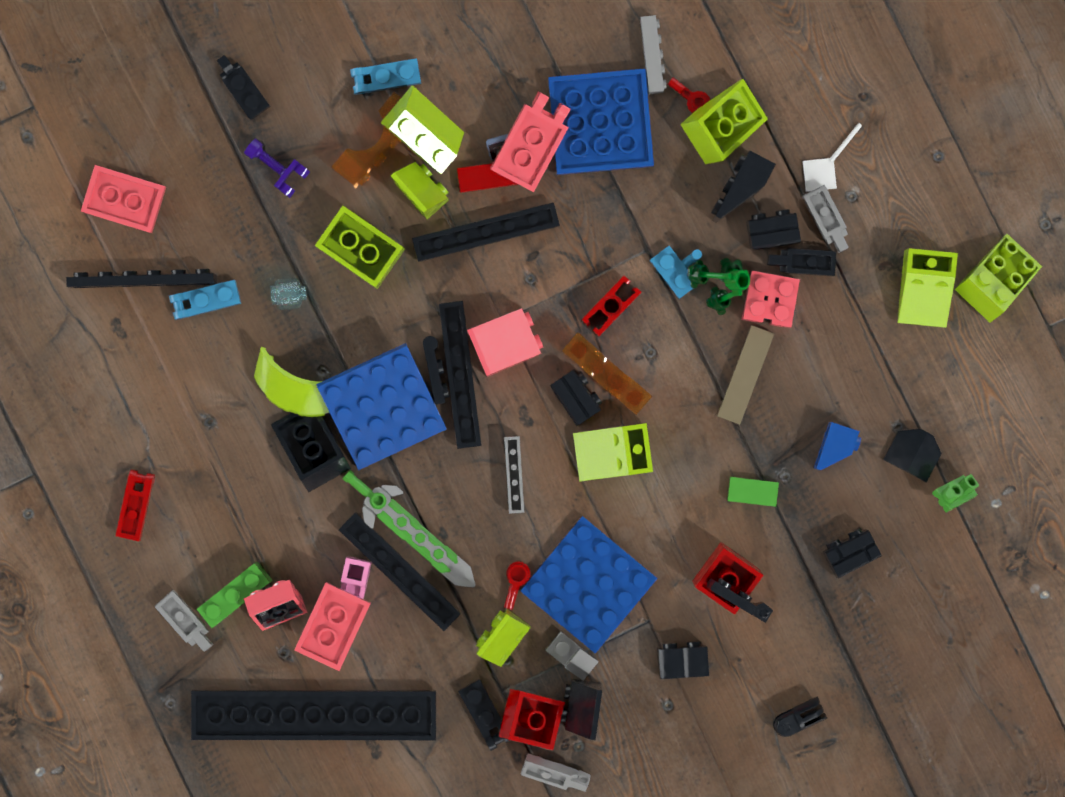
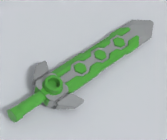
M351 470L342 478L365 497L363 501L364 507H362L364 523L371 529L374 527L375 515H377L380 521L402 540L411 545L454 585L475 587L471 567L424 528L400 504L391 499V497L403 494L401 489L397 486L382 485L371 490Z

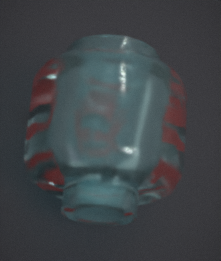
M297 278L278 279L275 281L274 286L270 287L271 303L276 305L279 310L299 309L302 305V300L307 299L306 286H301Z

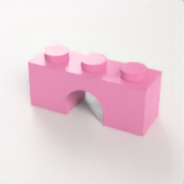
M349 556L346 557L341 578V589L364 599L372 562Z

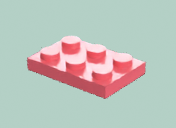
M95 165L81 212L152 233L166 187Z
M326 582L294 651L340 671L371 602Z

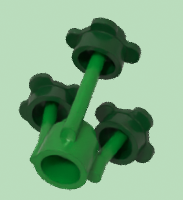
M723 258L720 261V273L709 272V268L703 265L701 260H697L695 265L688 267V279L691 281L690 286L692 288H697L698 284H706L709 278H718L725 283L727 288L732 290V292L728 293L726 290H719L718 287H713L710 298L706 300L708 307L716 310L719 315H724L726 313L725 308H728L731 304V298L741 296L742 290H746L749 287L750 276L748 271L743 270L742 262L738 259L731 261L728 258Z

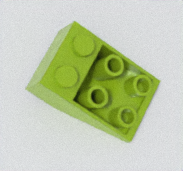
M1005 234L967 274L955 290L991 323L1006 311L1042 266L1013 238Z
M912 248L904 250L897 323L947 327L956 277L958 253Z
M647 423L573 433L579 481L653 472Z
M506 609L505 612L501 610L492 620L491 626L493 628L491 631L485 630L476 643L478 647L476 654L502 667L531 628L528 623L509 609Z

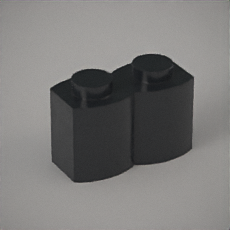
M701 641L687 642L686 647H677V643L662 644L663 648L657 649L660 679L709 676L708 648L706 645H702Z

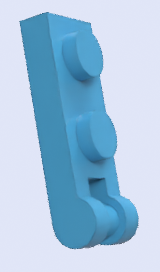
M417 58L350 70L351 77L354 78L355 86H353L354 94L421 84ZM370 75L372 83L365 84L363 76Z
M236 280L169 296L170 303L174 305L175 312H173L175 320L242 304ZM190 300L191 308L184 309L183 301Z

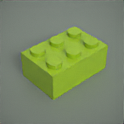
M345 206L340 208L315 245L322 252L376 289L379 288L405 250L403 246Z

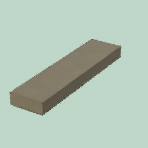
M751 325L717 417L738 425L741 424L774 333Z

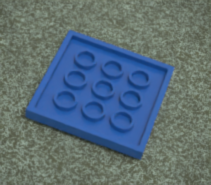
M645 69L548 77L551 114L554 115L559 103L570 108L567 117L562 123L569 128L555 152L557 175L654 167Z
M406 343L316 384L358 470L447 429Z
M582 516L520 591L591 651L596 653L658 578Z

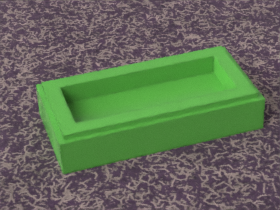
M730 477L727 501L776 507L779 482Z

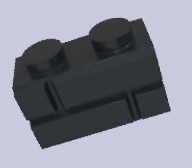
M790 209L776 211V216L766 217V213L751 215L752 220L746 222L750 250L800 243L801 237L797 214H790Z
M572 370L552 383L550 387L575 425L578 426L601 410L599 405L602 402L595 391L590 394L585 385L589 382L581 371L576 373L575 370Z
M860 527L849 532V538L840 542L839 539H836L826 544L827 549L823 551V554L836 578H840L882 556L869 530L865 529L862 531Z

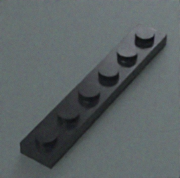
M554 202L414 237L412 240L417 260L422 262L560 227Z
M195 269V274H186V270H171V274L161 275V270H149L147 275H137V271H122V276H113V272H98V276L88 277V272H75L73 277H66L68 288L217 284V275L210 273V269Z
M463 301L439 304L457 449L482 446Z
M357 512L342 525L339 531L443 631L459 617L461 612L382 536L364 523V519Z

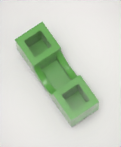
M256 562L197 608V611L208 625L213 628L245 603L244 598L250 596L256 590H262L273 580L262 566Z

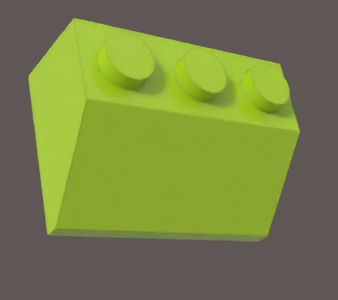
M414 86L407 90L381 121L384 127L429 167L440 174L444 172L457 156L464 135V131Z

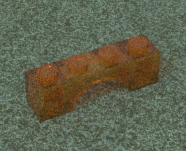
M395 92L378 110L382 120L401 99ZM383 126L382 136L373 147L362 151L347 148L333 164L332 168L355 188L358 185L363 186L371 177L369 174L374 166L378 168L387 157L384 155L390 147L394 149L400 140Z
M577 332L562 350L563 354L634 415H637L651 399V394L608 360L580 333Z

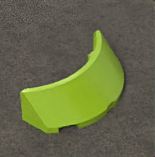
M260 348L254 379L269 401L280 409L298 414L299 416L318 417L329 413L316 385L322 381H310L288 373L274 362V356L269 355L266 348Z

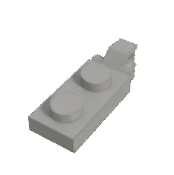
M823 185L803 195L802 198L827 244L833 242L838 253L848 249L849 247L844 239V236L848 235L847 227L826 186Z
M172 590L154 606L186 643L188 642L191 646L197 643L204 652L213 645L206 636L209 632L206 625L175 590Z
M529 753L526 756L520 773L522 776L564 790L571 787L586 792L591 777L590 774L581 770L578 771L564 764Z

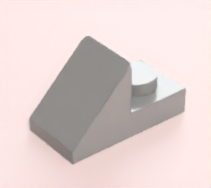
M562 631L545 649L562 663L567 670L583 681L599 662Z

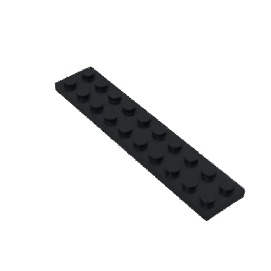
M192 690L191 740L436 741V690Z

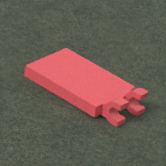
M539 91L531 107L526 104L522 107L490 167L494 172L532 192L535 191L569 128L562 123L567 117L570 108L559 103L554 115L545 111L543 108L549 97Z

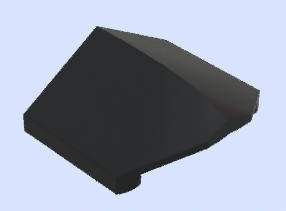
M922 429L902 430L897 432L883 460L927 483L942 453L932 434Z

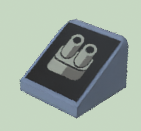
M508 134L486 141L491 160H495Z

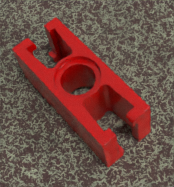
M623 276L581 320L588 327L591 324L589 319L596 312L601 311L608 320L600 330L596 327L593 329L598 337L641 294V291L634 287L631 290L634 294L625 302H622L615 295L623 283L628 285L631 282L626 276ZM606 301H616L618 310L615 313L607 312L604 307Z

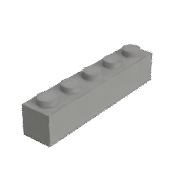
M656 15L640 17L648 95L664 93V89L667 86L666 79L663 80L662 75L665 73L664 64L661 65L663 51L659 49V44L661 43V34H658L657 31L660 28L659 19H656Z
M520 436L504 437L509 514L524 513Z

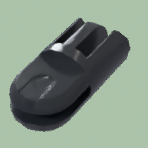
M814 697L775 717L773 727L776 733L782 737H789L826 720L827 716L823 713L824 709L819 704V698Z

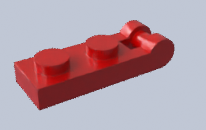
M130 470L116 537L141 541L155 474L147 473V475L139 474L137 470ZM136 483L144 484L143 491L134 490Z

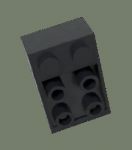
M749 151L746 156L742 154L733 169L737 172L735 177L730 176L722 192L726 193L724 199L719 198L711 212L715 215L712 221L717 223L760 192L766 185L776 164L752 151Z

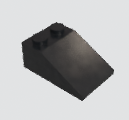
M290 413L271 424L299 479L308 492L351 469L322 416L306 417Z
M571 679V685L566 684L564 699H569L567 709L563 708L561 723H565V730L590 740H596L603 691L601 683Z

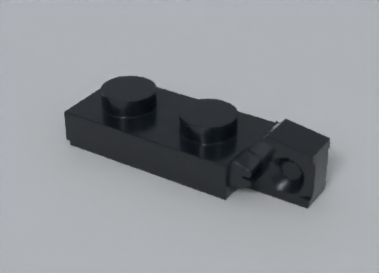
M225 55L217 60L224 72L219 74L223 79L222 81L250 120H253L271 107L238 62L232 65Z
M788 248L787 250H781V255H769L767 265L780 266V272L787 274L835 276L836 251Z
M710 578L706 584L707 588L765 623L773 612L764 602L752 603V597L740 590L737 594L730 590L732 585L721 578L717 581Z

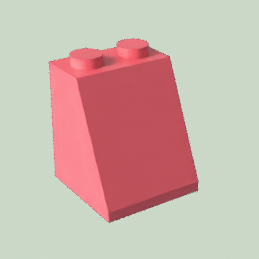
M521 308L467 330L487 377L541 355L539 349L544 347L539 335H533L530 327L534 323L529 312L524 313Z

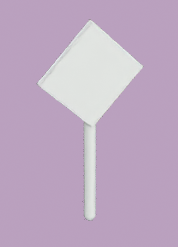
M860 123L855 126L830 158L802 161L806 192L813 191L823 185L826 186L827 190L837 189L834 160L862 127Z

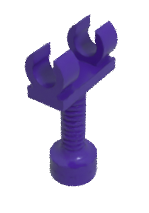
M255 138L248 145L244 154L250 159L255 157L259 158V160L261 159L268 167L280 174L281 177L274 186L290 198L295 190L285 183L287 178L295 171L305 179L310 171L295 159L288 168H285L277 160L265 153L262 149L263 143Z

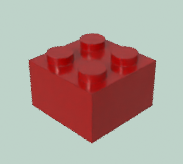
M720 542L692 582L695 588L735 615L740 608L707 588L706 584L709 579L712 578L717 581L721 578L732 585L730 590L738 594L741 590L750 595L764 575L758 567Z
M510 689L498 737L553 750L565 702Z

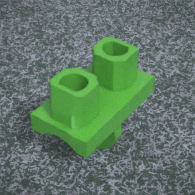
M970 474L966 477L962 475L937 488L932 494L939 499V505L943 506L944 511L947 513L975 498L978 495L975 489L979 487V484L973 475Z

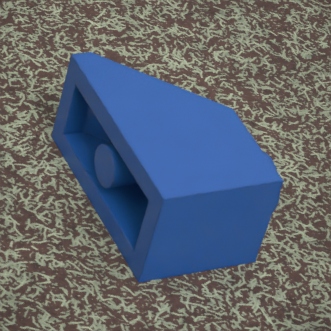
M829 422L814 469L822 470L852 455L853 450L857 451L861 442V437H858L860 431Z

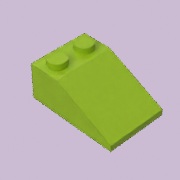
M741 79L694 111L680 125L704 163L710 164L724 161L768 118L744 79Z
M414 162L394 172L391 177L396 186L428 220L449 201L446 196L449 192L440 182L435 184L431 180L430 176L433 174L424 164L419 166Z

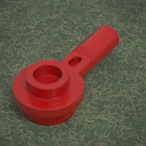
M674 77L667 84L687 100L686 104L691 113L710 101L707 93L703 91L692 92Z
M521 561L513 562L507 569L506 575L510 587L504 604L506 609L513 610L519 587L528 582L531 575L529 566Z

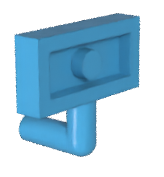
M668 246L653 257L650 262L677 298L680 299L693 289L690 286L691 281L688 279L687 268L701 258L702 252L696 249L681 261L673 249Z

